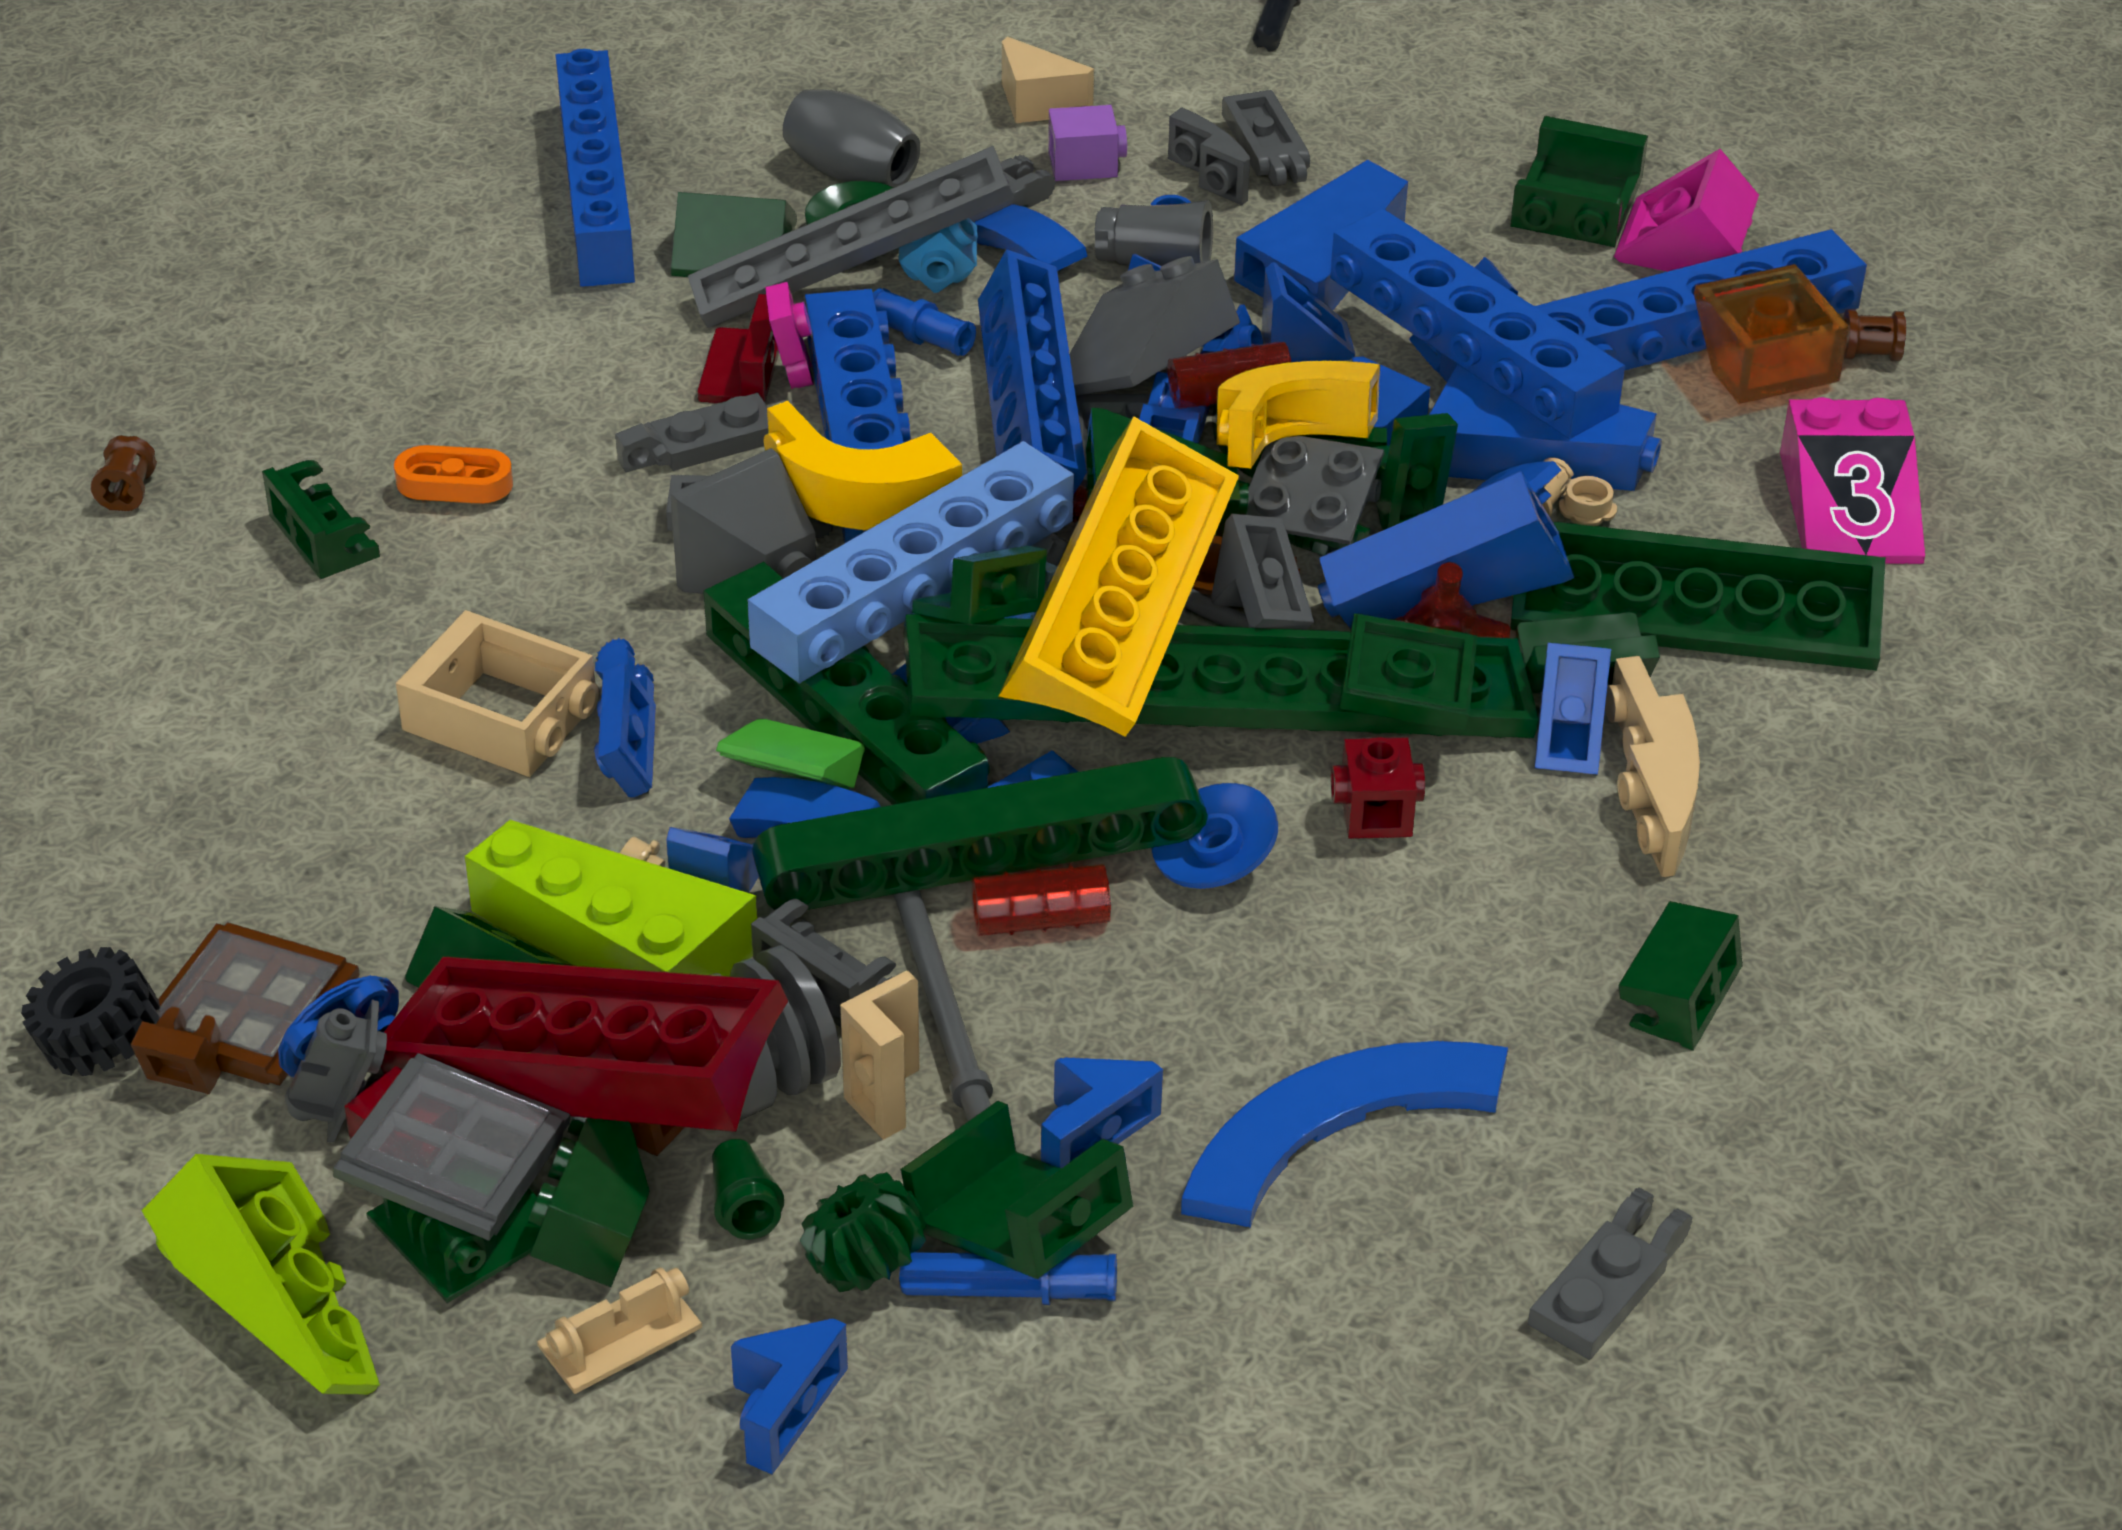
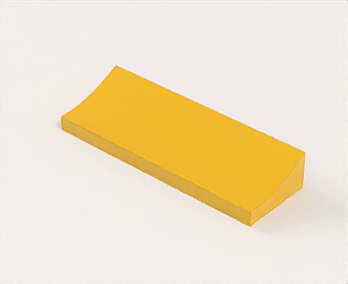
M1133 417L1106 459L998 697L1063 710L1105 726L1126 737L1138 719L1239 475L1138 418Z

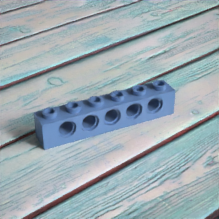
M1022 441L749 598L750 648L800 684L905 621L906 614H915L912 613V600L951 593L953 558L1021 546H1032L1072 522L1074 474L1025 441Z

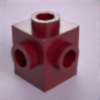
M1408 737L1344 739L1342 765H1332L1330 783L1332 803L1343 804L1348 839L1412 837L1416 802H1423L1425 797V773L1422 763L1412 762Z

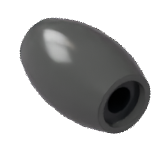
M806 89L793 99L784 118L783 138L792 150L821 173L841 182L871 181L895 188L907 183L917 166L920 156V140L918 136L896 115L860 96L837 90Z

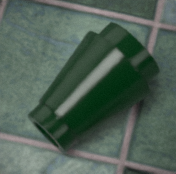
M730 1139L722 1142L715 1148L712 1154L714 1215L716 1221L722 1228L737 1238L752 1240L763 1237L770 1233L780 1221L781 1212L784 1207V1194L748 1142L742 1139Z

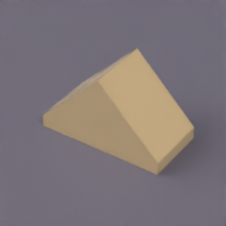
M1006 37L1002 41V86L1016 123L1049 120L1050 108L1093 106L1094 68L1010 37Z

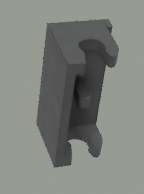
M798 899L789 900L765 919L759 917L751 923L753 959H756L758 953L779 945H783L794 952L812 974L826 1000L834 1023L841 1027L840 1004L893 978L892 976L888 979L884 977L889 975L896 967V963L887 957H879L866 966L816 933L814 925L805 919L789 927L794 919L801 917L808 909V906Z

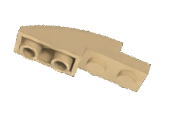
M1640 656L1618 658L1615 660L1612 685L1607 686L1605 712L1611 723L1618 722L1623 733V749L1627 766L1626 772H1621L1618 775L1617 788L1622 808L1625 811L1632 810L1637 820V837L1642 852L1645 855L1652 854L1662 877L1674 876L1686 850L1698 789L1700 760L1693 718L1683 694L1658 696Z

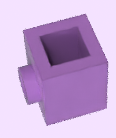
M1112 105L1049 109L1048 153L1055 181L1118 177V157L1127 156V135L1125 125H1116Z

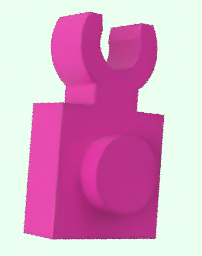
M788 282L767 286L765 288L769 321L782 364L785 365L790 387L794 389L814 385L809 368L811 367V361L803 341V337L812 335L805 303L794 304Z

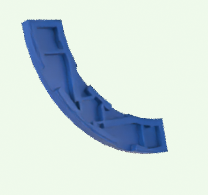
M1448 1041L1398 1043L1366 1048L1336 1056L1290 1075L1273 1084L1243 1106L1223 1125L1206 1146L1192 1170L1183 1193L1181 1214L1251 1228L1257 1208L1267 1190L1288 1166V1159L1299 1148L1312 1139L1318 1142L1343 1128L1364 1121L1368 1112L1391 1106L1405 1107L1406 1111L1450 1108L1496 1113L1506 1067L1508 1047Z

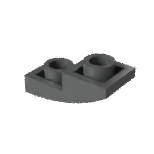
M1183 107L1170 115L1168 159L1199 172L1200 188L1240 205L1246 203L1249 191L1250 157L1244 148L1223 129Z

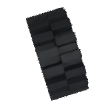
M100 947L96 957L91 949L79 951V961L71 963L67 956L57 962L61 968L59 972L53 975L46 970L38 978L43 985L42 988L31 987L26 997L30 1003L22 1005L21 1014L25 1019L22 1022L49 1064L55 1070L59 1068L62 1074L72 1076L76 1069L81 1076L93 1075L95 1064H99L103 1071L114 1068L113 1058L119 1054H122L125 1060L129 1059L135 1054L131 1042L142 1021L156 1024L160 1018L156 1010L161 1009L159 1000L133 958L131 959L126 952L120 949L115 954L111 947Z

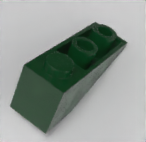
M572 1117L567 1133L578 1136V1140L576 1142L563 1137L548 1174L549 1178L559 1181V1184L555 1187L544 1182L538 1194L528 1223L539 1227L540 1231L530 1256L612 1287L650 1190L630 1122Z

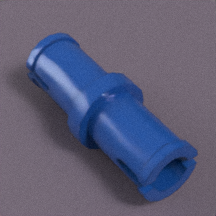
M878 288L873 292L876 311L886 310L888 327L903 332L906 340L918 345L928 342L951 351L952 354L957 356L966 355L972 348L976 338V327L972 322L963 321L938 311L935 303L924 299L914 302L891 293L890 290L885 288Z

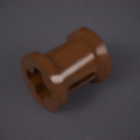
M1856 309L1845 310L1841 328L1843 359L1852 360L1856 354L1888 355L1891 361L1902 360L1906 341V317L1903 311H1894L1891 316L1858 315Z
M119 435L112 438L104 449L105 465L97 470L93 476L91 492L94 499L101 506L109 510L132 511L138 508L145 496V485L143 482L152 475L157 466V461L155 459V450L147 441L137 436ZM136 455L139 456L137 466L133 464ZM111 481L115 483L112 492L109 491Z

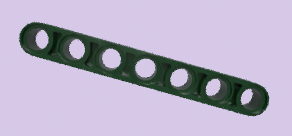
M1160 757L781 824L768 828L758 835L753 843L752 855L765 900L771 908L777 910L789 900L798 899L808 906L807 910L1180 843L1200 833L1206 825L1208 815L1189 766L1183 760L1175 757Z

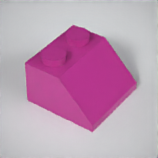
M1718 149L1636 197L1614 257L1621 263L1668 272L1741 253L1747 230L1753 221L1752 215L1759 194L1724 152Z

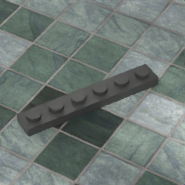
M991 146L690 274L688 279L700 316L707 328H711L753 310L758 294H766L765 287L788 282L790 292L793 293L1015 198L994 146Z

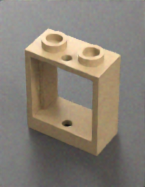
M467 610L454 621L396 682L402 730L527 777H531L548 757L554 756L559 751L564 739L582 719H586L592 714L599 697V688L595 684L593 655ZM483 673L545 695L522 722L460 699Z

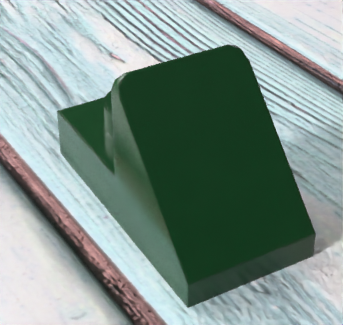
M1448 413L1394 418L1390 445L1371 447L1383 449L1385 453L1375 479H1381L1382 481L1381 495L1376 505L1383 530L1443 505L1458 423Z

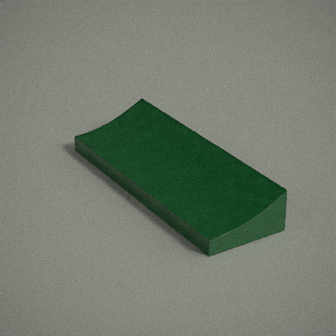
M1553 522L1559 532L1574 578L1564 583L1513 595L1510 630L1516 631L1518 625L1522 622L1632 612L1637 616L1641 636L1656 635L1658 647L1877 671L1881 653L1886 557Z

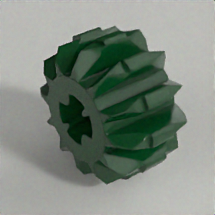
M888 1172L876 1174L872 1178L864 1174L859 1175L850 1185L845 1187L838 1185L836 1192L829 1198L819 1199L816 1203L818 1210L807 1215L802 1222L804 1233L800 1238V1242L806 1250L805 1257L816 1274L820 1273L828 1284H832L839 1293L850 1291L855 1287L864 1291L868 1290L877 1280L882 1278L890 1280L893 1271L912 1262L910 1254L921 1249L926 1242L923 1231L927 1223L921 1214L922 1208L913 1193L905 1189L900 1180H894Z

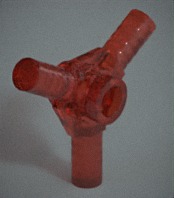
M1452 562L1444 563L1439 567L1435 586L1429 587L1422 592L1421 601L1405 615L1390 619L1472 634L1477 637L1509 638L1510 626L1507 623L1477 614L1465 597L1459 595L1463 571L1459 565Z

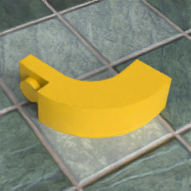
M1349 361L1290 362L1252 369L1229 378L1218 388L1216 444L1228 446L1227 466L1251 469L1265 446L1285 437L1336 435L1368 438L1378 420L1380 364Z
M789 401L767 408L768 434L764 436L765 451L772 448L779 454L807 516L821 522L850 529L869 530L962 476V463L932 433L888 448L854 449L838 445L824 438Z

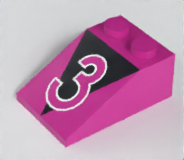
M1824 397L1789 399L1780 457L1802 548L1886 557L1885 564H1924L1925 547L1915 435L1905 400H1890L1887 398L1832 400Z

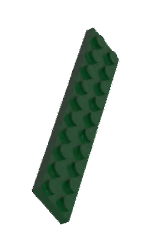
M906 614L903 635L910 716L1044 720L1065 723L1093 722L1052 707L998 697L1033 619L1000 618L974 624H965L925 615ZM1177 625L1135 724L1292 729L1314 732L1347 731L1374 734L1402 733L1430 734L1433 736L1534 738L1539 717L1518 638L1477 637L1470 714L1466 731L1462 732L1340 709L1350 632Z

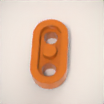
M420 445L403 451L394 461L397 489L404 496L415 500L484 504L504 498L513 487L511 461L507 455L494 449Z

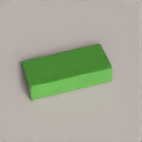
M768 719L752 721L720 740L716 751L720 752V756L749 766L809 781L834 785L848 790L855 786L865 750L864 744L859 741Z

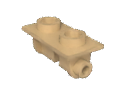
M659 1267L651 1272L650 1277L619 1292V1300L610 1304L605 1299L568 1319L564 1316L555 1321V1329L546 1333V1337L538 1340L537 1345L572 1392L576 1394L701 1329L702 1322L681 1298L689 1294V1287L682 1272L676 1267L667 1272Z

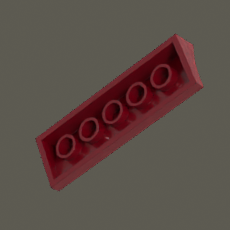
M442 957L384 1031L387 1034V1044L380 1068L384 1075L395 1066L402 1070L411 1058L414 1059L419 1053L569 1113L572 1117L736 1132L757 1061L769 1034L789 1001L779 980Z

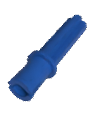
M913 1252L910 1254L912 1262L907 1266L899 1268L900 1288L902 1293L906 1295L1042 1298V1305H1050L1051 1298L1108 1299V1301H1116L1117 1254L1111 1253L1109 1255H1069L1039 1279L973 1253Z

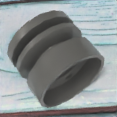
M779 945L758 953L755 960L750 958L733 964L729 977L779 980L789 1001L777 1019L757 1061L739 1121L773 1106L777 1097V1088L786 1095H797L806 1091L809 1083L821 1084L836 1077L841 1067V1052L835 1023L826 1000L812 974L794 952L783 945ZM719 973L710 974L713 976H722Z

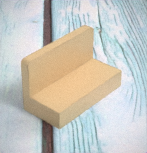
M904 971L840 1004L844 1099L883 1140L906 1128L905 1078L919 1071L918 980L909 971Z

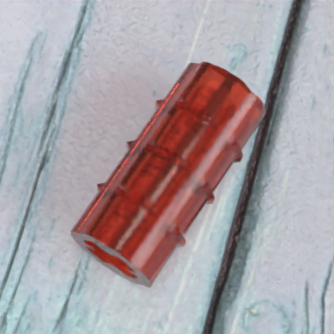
M1280 341L1261 345L1252 344L1248 347L1236 349L1224 348L1222 351L1204 354L1195 353L1192 356L1169 359L1167 374L1170 394L1175 408L1184 409L1202 405L1208 407L1210 404L1218 403V388L1229 378L1264 366L1290 363L1291 357L1285 342Z
M1070 864L1067 868L1040 870L1037 868L1032 872L1008 874L1005 871L1002 875L972 878V907L978 936L1007 933L1012 936L1017 932L1041 930L1045 933L1047 929L1064 927L1078 929L1084 925L1110 922L1111 898L1104 864L1073 867Z

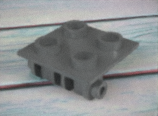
M1304 436L1285 437L1271 442L1265 446L1248 488L1247 515L1282 518L1287 534L1350 545L1364 507L1368 501L1377 503L1380 498L1382 481L1381 479H1375L1385 454L1384 450Z

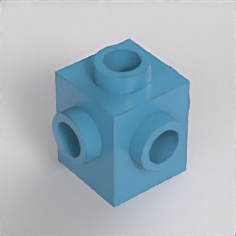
M967 218L899 247L898 258L902 269L911 279L915 281L920 280L933 293L940 292L951 283L961 282L977 266V225Z

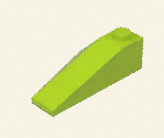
M195 1154L141 1210L156 1235L158 1249L171 1261L172 1265L322 1394L368 1395L380 1386L360 1322L351 1312L339 1306L335 1291L340 1290L346 1284L340 1265L330 1261L325 1264L319 1242L325 1241L330 1235L326 1219L292 1162Z

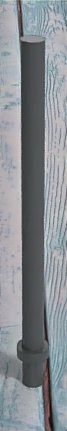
M920 890L894 894L953 1076L949 1086L954 1103L958 1107L963 1108L968 1122L991 1106L989 1099L993 1094V1087L988 1074L979 1070Z

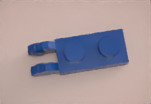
M618 638L616 640L612 639L609 643L606 642V645L597 652L595 671L602 679L601 700L597 702L600 729L599 742L595 744L594 752L602 773L609 779L614 778L628 797H636L649 792V789L652 788L656 712L654 679L647 666L645 667L644 664L639 665V663L635 665V658L633 657L635 653L630 643L624 638Z

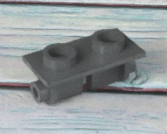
M371 1001L364 1019L355 1017L350 1011L340 1008L323 1015L319 1019L306 1049L305 1061L301 1060L285 1094L288 1112L295 1119L300 1121L316 1119L328 1122L327 1142L335 1141L346 1118L344 1106L365 1090V1076L367 1072L377 1074L381 1067L386 1050L387 1034L377 1031L379 1001Z

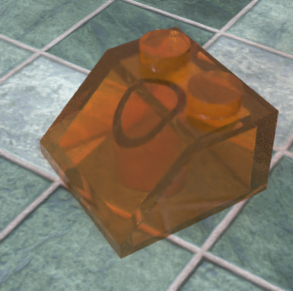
M1796 264L1695 285L1694 298L1712 372L1738 404L1840 381L1849 326Z

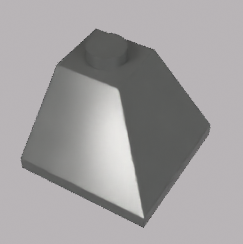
M772 448L670 494L677 586L683 592L704 594L703 590L763 561L784 579L816 560L814 528L779 454Z

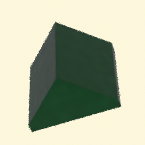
M678 192L671 276L688 277L690 274L794 231L797 223V214L786 200Z

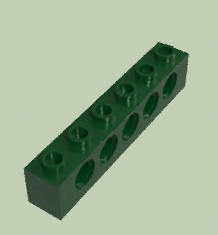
M764 561L703 590L706 635L807 728L863 743L865 750L858 774L892 805L988 788L990 766L988 758L980 746L974 742H968L948 724L945 718L910 716L908 685L900 676L892 675L876 661L865 645L800 684L750 648L748 599L783 579Z

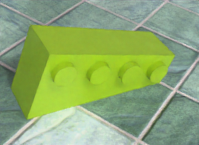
M513 820L507 821L465 855L472 912L573 964V966L698 975L719 973L722 976L729 977L733 964L750 959L753 956L751 923L757 920L756 895Z

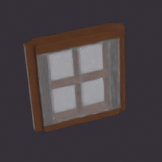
M229 922L225 926L216 923L159 997L161 1009L156 1010L161 1018L168 1008H181L187 1022L183 1032L193 1033L200 1027L205 1015L213 1016L221 1032V1041L216 1056L219 1069L266 1085L272 1083L280 1086L288 1075L279 1066L278 1048L286 1030L302 1010L322 994L348 980L357 979L360 975L358 965L346 962V957Z

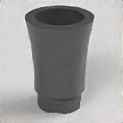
M1209 200L1172 205L1146 206L1122 204L1120 208L1101 207V210L1097 212L1094 230V248L1097 260H1117L1119 265H1130L1132 254H1137L1160 266L1187 256H1192L1194 263L1211 261L1213 212Z

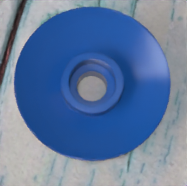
M1221 783L1198 789L1208 815L1206 825L1200 833L1189 840L1151 848L1153 858L1161 873L1178 885L1206 889L1232 883L1257 868L1271 852L1277 839L1279 825L1277 814L1270 800L1253 787L1238 783Z

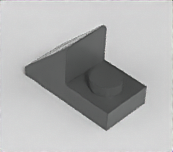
M1231 514L1225 522L1211 595L1212 603L1221 606L1244 607L1250 628L1307 630L1314 623L1283 519Z

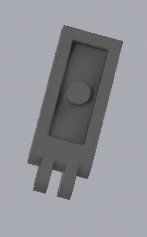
M1266 90L1223 97L1222 116L1237 142L1249 155L1250 165L1256 175H1268L1274 186L1287 183L1286 172H1288L1294 183L1305 182L1307 180V168L1310 167L1309 151L1274 92Z

